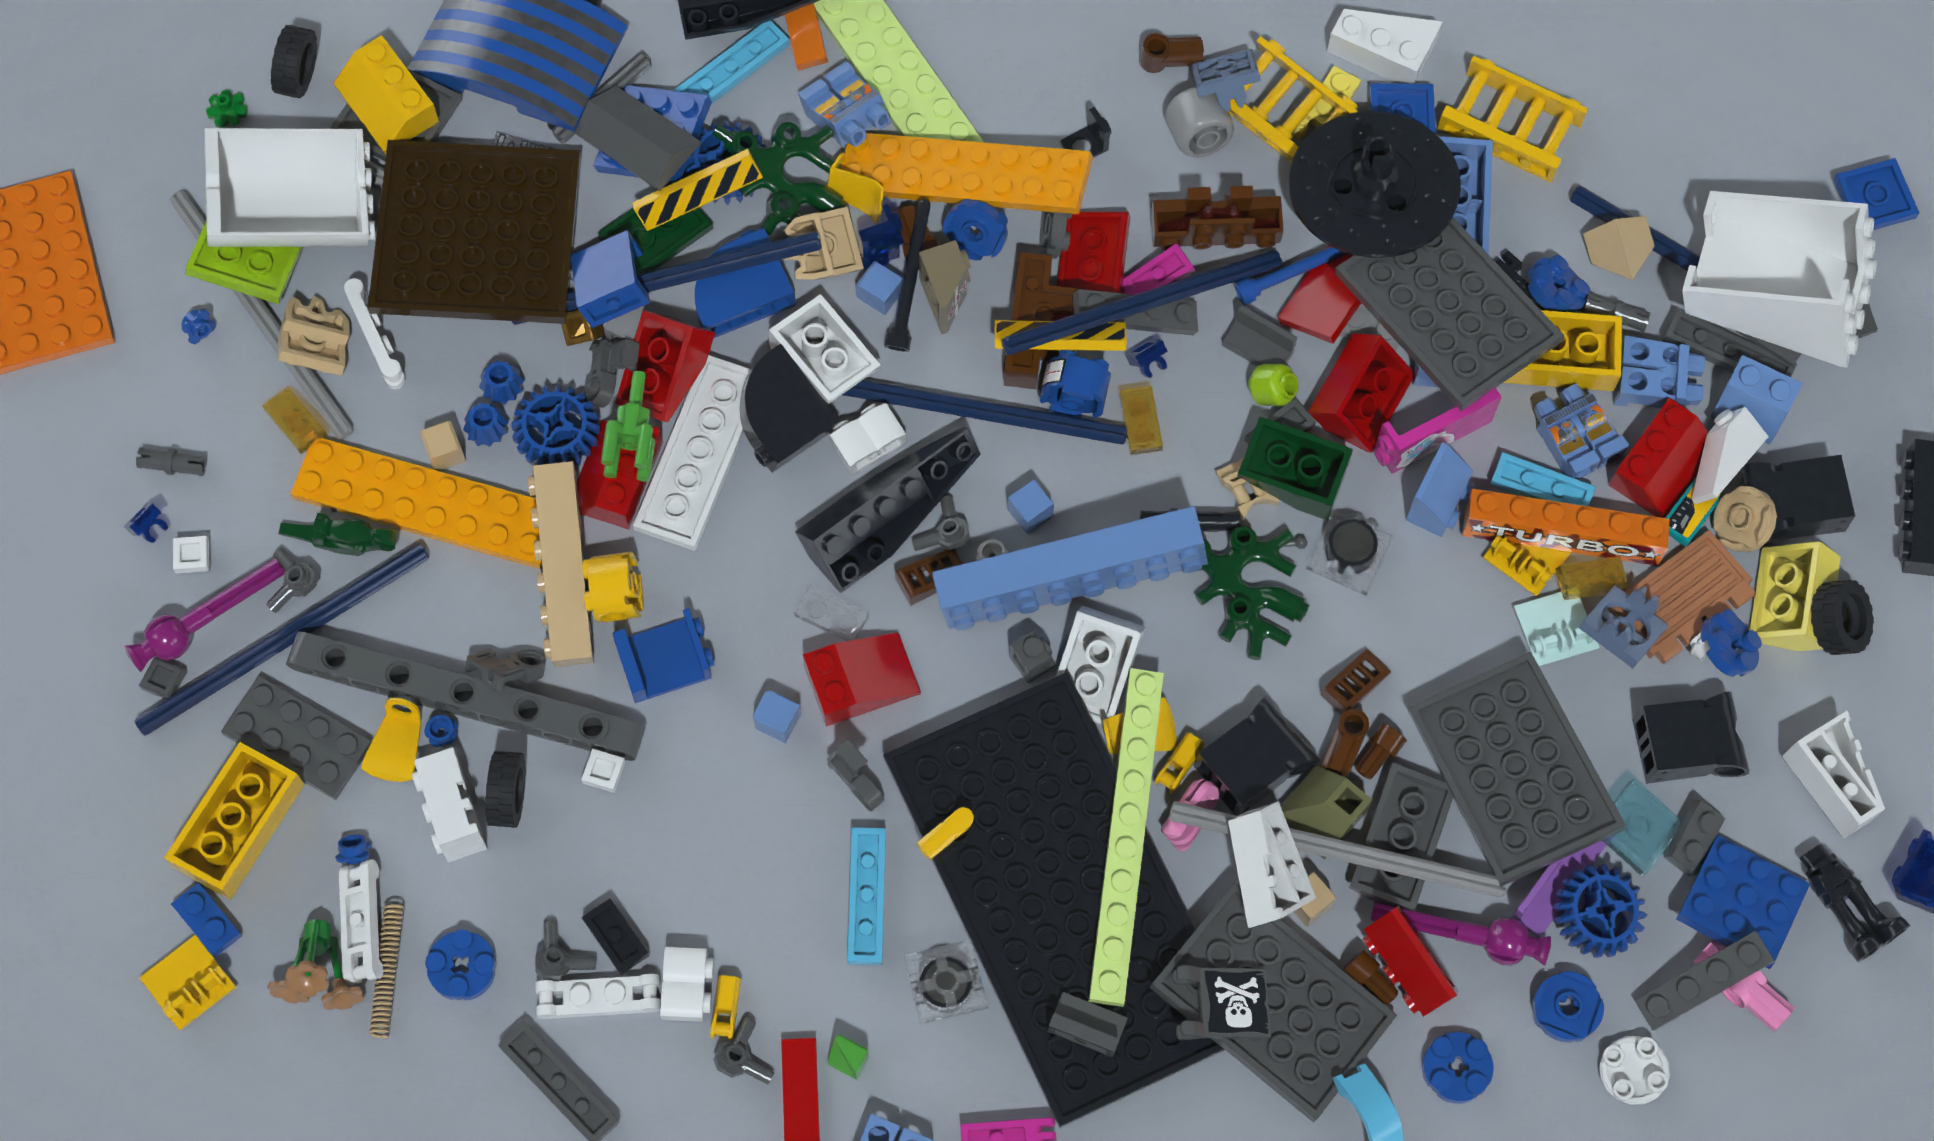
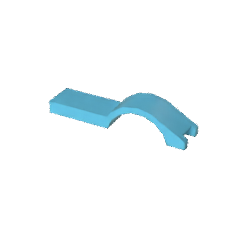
M1366 1064L1357 1066L1358 1073L1344 1078L1342 1074L1333 1077L1340 1096L1346 1098L1360 1115L1367 1130L1369 1141H1404L1402 1124L1397 1110L1387 1092Z

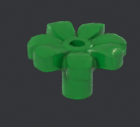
M223 90L219 96L212 95L209 98L211 107L206 109V114L209 119H215L216 127L225 128L227 121L232 127L239 124L238 116L246 117L248 109L245 105H242L244 98L240 93L232 96L230 90Z

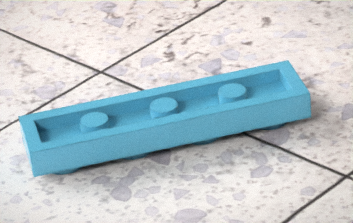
M772 20L765 22L673 91L708 95L713 104L790 45L789 38Z
M852 828L848 965H882L886 828Z

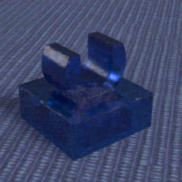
M1151 338L1125 353L1129 364L1140 367V372L1144 377L1151 378L1153 376L1149 369L1153 361L1157 363L1159 369L1165 370L1167 368L1165 359L1161 357V355L1168 352L1163 340Z
M146 503L128 521L124 528L133 536H140L142 534L145 541L154 543L156 539L150 535V527L158 525L160 529L166 531L168 526L165 521L156 519L162 512L153 503Z

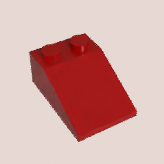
M643 310L634 337V342L640 343L637 371L646 373L642 407L651 411L650 417L669 422L706 365L715 332L667 315ZM625 369L615 404L623 406L629 403L633 371Z
M898 632L834 643L802 654L804 668L826 727L921 694Z

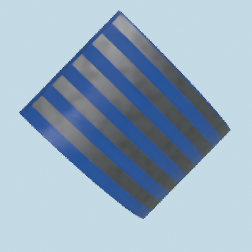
M444 0L407 69L448 89L462 94L465 89L515 106L518 113L575 132L586 105L596 92L628 26L613 15L585 0Z

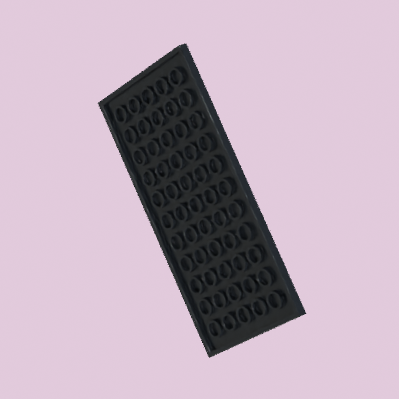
M1067 672L883 754V759L921 839L940 823H943L946 818L959 808H968L974 815L970 828L934 857L932 862L1059 1128L1225 1051L1211 1038L1179 1040L1176 1035V1027L1181 1025L1183 1021L1189 1020L1149 988L1194 933L1195 929L1146 830L1125 1003L1121 1007L1090 1002L1128 1018L1113 1058L1047 1032L1063 992L1087 1002L1089 1000L1117 773Z

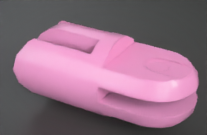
M1205 779L1196 780L1189 786L1179 802L1213 810L1219 798L1218 788L1211 781ZM1169 815L1161 827V832L1172 843L1174 848L1178 851H1185L1190 847L1202 828L1171 821Z

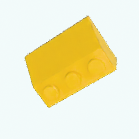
M382 35L356 50L333 83L385 155L388 140L409 141L439 122L434 104Z

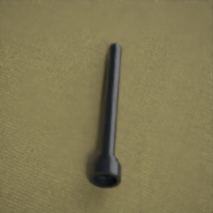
M926 198L921 199L917 206L895 326L891 327L890 333H886L884 347L895 351L909 352L912 338L909 337L910 331L907 330L919 269V252L923 249L931 207L930 201Z

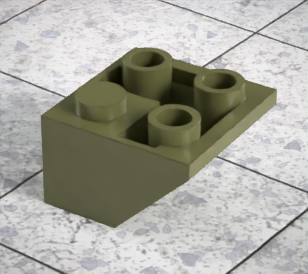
M1316 766L1280 807L1289 828L1343 840L1368 812L1373 800L1346 777Z

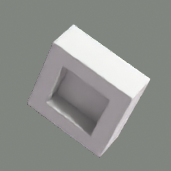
M207 536L173 538V570L176 574L209 571V539Z
M592 749L581 779L582 783L615 793L625 765V759Z

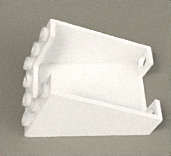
M1710 191L1703 214L1706 238L1697 270L1696 266L1689 265L1682 290L1685 313L1847 368L1850 355H1856L1858 335H1856V330H1862L1865 312L1862 310V306L1869 303L1871 286L1868 285V281L1875 278L1877 261L1871 259L1874 257L1875 239H1870L1874 229V218L1869 217L1868 204Z

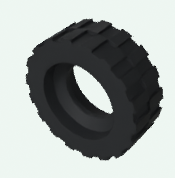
M285 25V28L281 30L272 58L270 81L274 93L301 99L305 92H307L316 61L317 37L315 36V31L293 25Z
M1856 580L1824 582L1822 586H1818L1816 594L1813 595V603L1811 605L1813 633L1817 638L1818 645L1823 648L1824 652L1830 653L1829 655L1860 653V651L1866 649V646L1871 641L1874 623L1873 608L1865 588L1859 585V582Z
M494 751L491 756L485 797V815L488 826L516 828L519 825L523 809L526 775L523 753Z

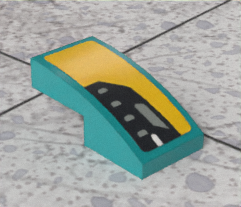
M1696 478L1666 517L1670 519L1669 536L1687 547L1716 508L1719 500L1725 495L1721 492L1717 498L1695 504L1692 501Z

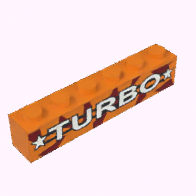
M1472 489L1464 509L1462 536L1492 541L1498 535L1502 538L1507 536L1509 538L1508 542L1513 544L1571 551V553L1659 566L1668 549L1670 519Z

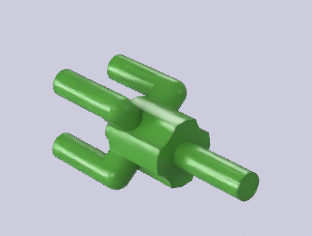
M642 371L633 372L629 403L618 406L616 420H609L606 424L601 464L605 465L603 475L607 478L617 477L622 448L625 450H636L634 467L638 468L637 480L643 482L650 481L655 440L652 437L653 428L649 424L651 411L642 407L646 373Z

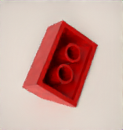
M1352 334L1308 412L1325 431L1365 452L1372 453L1382 424L1390 421L1414 378V371L1381 335Z
M1669 398L1616 470L1608 486L1655 517L1666 518L1698 474L1708 431L1697 415Z
M609 420L601 421V432L595 436L598 443L596 446H591V455L586 458L577 480L579 511L581 515L629 530L647 482L637 480L638 468L634 467L636 450L632 451L621 448L617 477L607 478L603 475L605 465L601 464L606 424ZM652 426V437L655 440L651 472L663 444L660 428Z
M1399 905L1363 929L1367 936L1362 938L1364 943L1374 956L1380 953L1387 963L1382 969L1394 985L1400 982L1406 991L1402 998L1413 1014L1420 1011L1424 1017L1458 995L1459 991Z

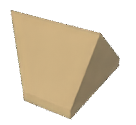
M1646 216L1614 219L1583 233L1592 265L1632 281L1655 247Z

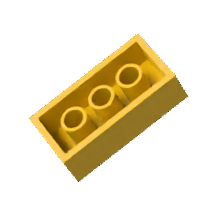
M1541 310L1564 334L1563 342L1503 382L1568 388L1577 384L1581 389L1614 391L1621 377L1622 316Z
M239 742L164 859L173 869L231 901L305 784L296 772Z

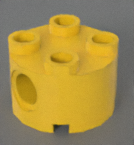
M633 552L593 556L590 559L583 560L584 578L589 583V591L584 593L586 610L593 611L595 621L603 623L640 618L642 616L640 614V611H643L641 574H636L633 571L632 567L639 566Z

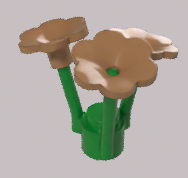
M315 919L304 924L303 937L299 938V946L294 964L286 970L285 981H271L268 983L267 988L270 990L271 996L294 1004L298 1002L307 1003L310 997L315 996L318 991L327 990L329 986V980L327 979L328 971L323 966H316L314 958L315 956L325 954L329 950L335 980L333 981L334 990L321 997L324 1008L327 1010L335 1008L345 1010L351 1008L353 1004L361 1003L364 1000L361 987L349 988L344 981L337 951L338 938L331 936L332 926L330 923ZM305 952H307L306 961H303Z

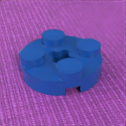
M963 199L949 210L943 223L944 235L947 233L950 242L956 240L960 251L965 250L969 259L982 260L983 256L992 255V258L1000 253L1007 240L1008 230L1006 225L1008 219L1004 213L997 211L987 203ZM971 226L979 228L981 232L979 231L977 234L972 233Z
M1560 255L1537 260L1526 274V278L1530 276L1531 283L1528 285L1531 295L1547 311H1555L1557 309L1560 312L1577 313L1584 306L1586 296L1590 293L1589 285L1577 276L1569 267L1566 259Z
M1726 609L1704 621L1701 627L1702 642L1707 640L1711 650L1706 653L1718 670L1730 677H1734L1737 674L1742 677L1757 667L1759 662L1758 649L1762 646L1761 638L1755 631L1749 630L1734 611Z
M460 929L444 935L432 946L425 960L427 976L431 985L441 996L451 1000H473L485 993L492 985L495 977L496 956L489 943L483 937L468 930ZM458 958L461 960L468 958L470 960L467 963L469 970L465 974L462 971L456 973L452 971L455 967L454 962Z
M1572 971L1561 972L1547 978L1538 987L1532 1004L1534 1022L1546 1035L1557 1041L1568 1043L1580 1042L1592 1034L1600 1025L1604 1015L1603 999L1600 998L1596 985L1588 977ZM1567 998L1573 1000V1007L1577 1008V1013L1571 1012L1569 1015H1565L1563 1009L1559 1007V1002L1565 1003Z
M1451 1032L1436 1038L1423 1057L1422 1073L1424 1081L1428 1087L1430 1086L1437 1093L1439 1098L1449 1103L1462 1104L1474 1100L1485 1091L1493 1077V1060L1486 1043L1467 1033ZM1455 1059H1460L1462 1064L1467 1066V1070L1462 1072L1461 1077L1455 1076V1071L1448 1067L1449 1064L1455 1062Z

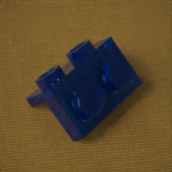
M888 203L882 205V223L858 231L859 252L864 269L869 268L874 261L885 266L890 260L900 257L899 245L903 244L900 231L903 230L899 214L897 212L892 213Z
M1923 829L1919 838H1914L1910 843L1907 853L1908 857L1903 866L1899 865L1894 871L1892 884L1898 900L1934 914V840L1931 831Z

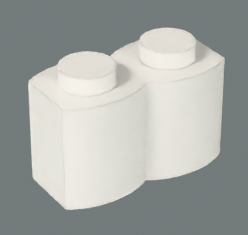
M886 403L879 406L872 404L861 412L860 418L851 422L849 420L842 421L833 428V433L830 435L831 444L850 474L866 468L877 459L892 453L907 442L905 431Z
M665 947L660 1009L662 1020L703 1022L704 1013H711L712 993L705 992L706 979H713L714 958H708L707 949Z

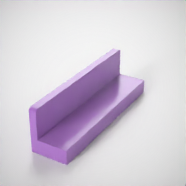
M1613 836L1550 864L1512 918L1522 922L1533 936L1541 938L1559 912L1553 908L1554 904L1563 902L1556 896L1558 890L1565 889L1562 884L1563 880L1566 878L1573 879L1572 872L1578 869L1584 871L1585 866L1593 865Z

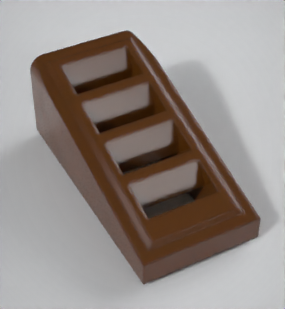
M955 549L942 551L895 571V579L910 606L937 593L932 574L934 566L938 565L940 570L946 569L944 561L950 559L953 566L963 564ZM927 571L933 582L927 584L922 572ZM915 576L921 587L915 588L910 578Z
M1366 649L1323 688L1321 696L1342 715L1349 709H1355L1391 674V670ZM1365 661L1379 672L1376 677L1362 665ZM1356 670L1370 681L1367 685L1354 674ZM1348 678L1361 689L1359 692L1346 682ZM1339 686L1352 696L1350 700L1337 690Z

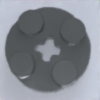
M1043 211L1039 244L1040 247H1044L1046 250L1040 254L1051 255L1052 259H1057L1061 251L1068 250L1070 232H1066L1067 219H1071L1072 214Z

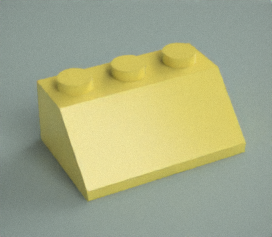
M1822 542L1762 548L1750 630L1755 631L1759 635L1762 644L1794 651L1823 649L1817 643V638L1813 633V625L1811 624L1812 598L1817 592L1816 589L1818 586H1822V583L1838 581L1841 556Z

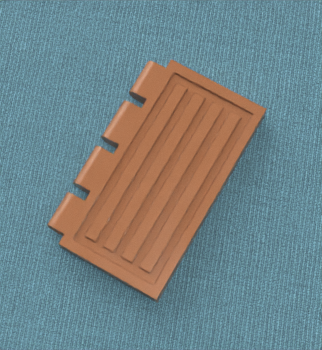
M1710 530L1625 592L1630 595L1634 589L1645 586L1647 588L1646 599H1650L1654 595H1657L1659 598V608L1654 615L1669 625L1646 653L1649 659L1656 656L1661 663L1665 664L1683 650L1677 638L1684 646L1688 647L1692 639L1701 633V627L1704 623L1702 620L1705 621L1726 609L1733 611L1729 603L1735 609H1738L1756 595L1753 588L1749 585L1753 579ZM1610 607L1607 609L1615 617H1626L1629 614L1621 607ZM1637 620L1634 623L1636 632L1646 639L1647 628ZM1619 623L1623 629L1627 628L1624 624Z

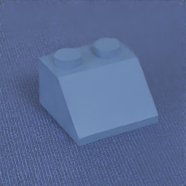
M1742 355L1710 417L1716 418L1727 409L1734 411L1746 407L1769 436L1765 443L1770 445L1803 383Z
M1441 443L1414 497L1406 521L1440 537L1443 536L1447 527L1453 530L1461 511L1456 510V507L1460 500L1467 502L1470 492L1475 485L1469 482L1473 470L1448 444Z

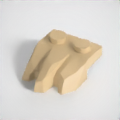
M848 206L827 212H816L796 217L784 229L785 233L790 237L816 231L821 238L822 248L820 250L782 259L799 261L800 267L795 271V279H827L864 269Z
M291 296L280 328L278 361L342 376L345 369V346L349 338L348 318L339 309L326 312L324 301L313 296L308 306L302 305L299 299Z

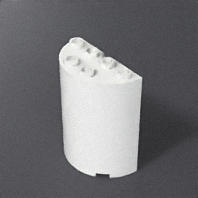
M204 128L208 247L368 246V240H375V226L371 215L373 214V195L370 194L371 168H365L364 162L370 161L369 142H363V129Z

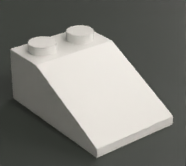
M821 294L769 329V347L773 349L782 344L822 399L828 404L881 368L880 363Z
M1082 606L1077 611L1057 676L1068 673L1091 721L1103 725V719L1116 714L1145 627Z

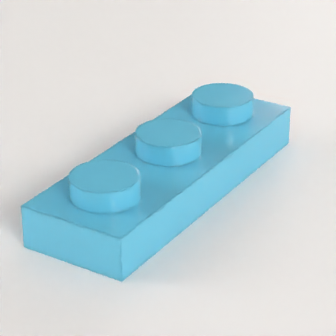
M1504 452L1501 454L1490 483L1491 486L1518 496L1589 506L1596 486Z

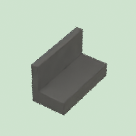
M1241 305L1236 322L1224 338L1222 346L1256 366L1261 364L1286 365L1294 353L1298 337Z
M1063 992L1047 1032L1113 1058L1128 1018Z

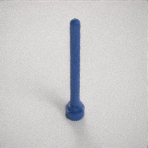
M1329 247L1259 279L1242 278L1234 282V287L1239 300L1245 306L1256 301V297L1261 295V291L1348 253Z

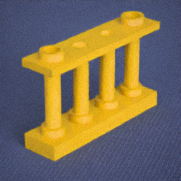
M1260 36L1256 40L1259 50L1263 53L1256 61L1259 75L1266 70L1272 61L1287 72L1258 107L1254 106L1251 109L1244 104L1243 108H1239L1236 100L1231 99V109L1228 112L1238 122L1292 163L1299 146L1291 141L1293 137L1291 134L1320 99H1323L1336 109L1326 122L1343 115L1357 113L1358 106L1345 95L1342 98L1337 96L1284 55L1285 49L1275 40L1270 39L1268 42ZM1295 81H1300L1311 92L1282 126L1273 127L1267 122L1268 113ZM1254 83L1244 85L1245 92H1247Z
M1473 55L1466 74L1473 78L1458 108L1454 109L1446 105L1437 130L1455 138L1493 140L1492 156L1552 183L1562 161L1555 153L1570 124L1579 128L1582 126L1588 108L1582 106L1575 99L1560 96L1496 66L1495 63L1488 59H1480ZM1484 84L1502 92L1486 122H1482L1469 115ZM1514 97L1529 104L1530 107L1516 134L1510 135L1499 130L1497 127ZM1541 111H1544L1559 118L1545 147L1540 149L1527 143L1526 140Z

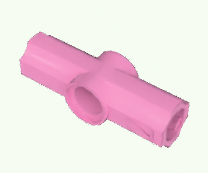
M1712 940L1693 962L1697 965L1725 949V947L1719 942ZM1761 971L1754 973L1722 992L1736 1006L1747 1008L1773 1032L1779 1028L1795 1009L1767 984V979Z

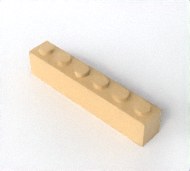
M573 461L533 465L534 476H528V487L530 496H536L537 508H531L533 528H539L540 540L534 541L536 561L542 560L543 573H537L539 593H545L546 605L540 606L542 626L548 625L549 638L543 639L545 658H551L554 667L594 663L590 613L586 610L584 602L587 583L582 568L584 552L575 467Z

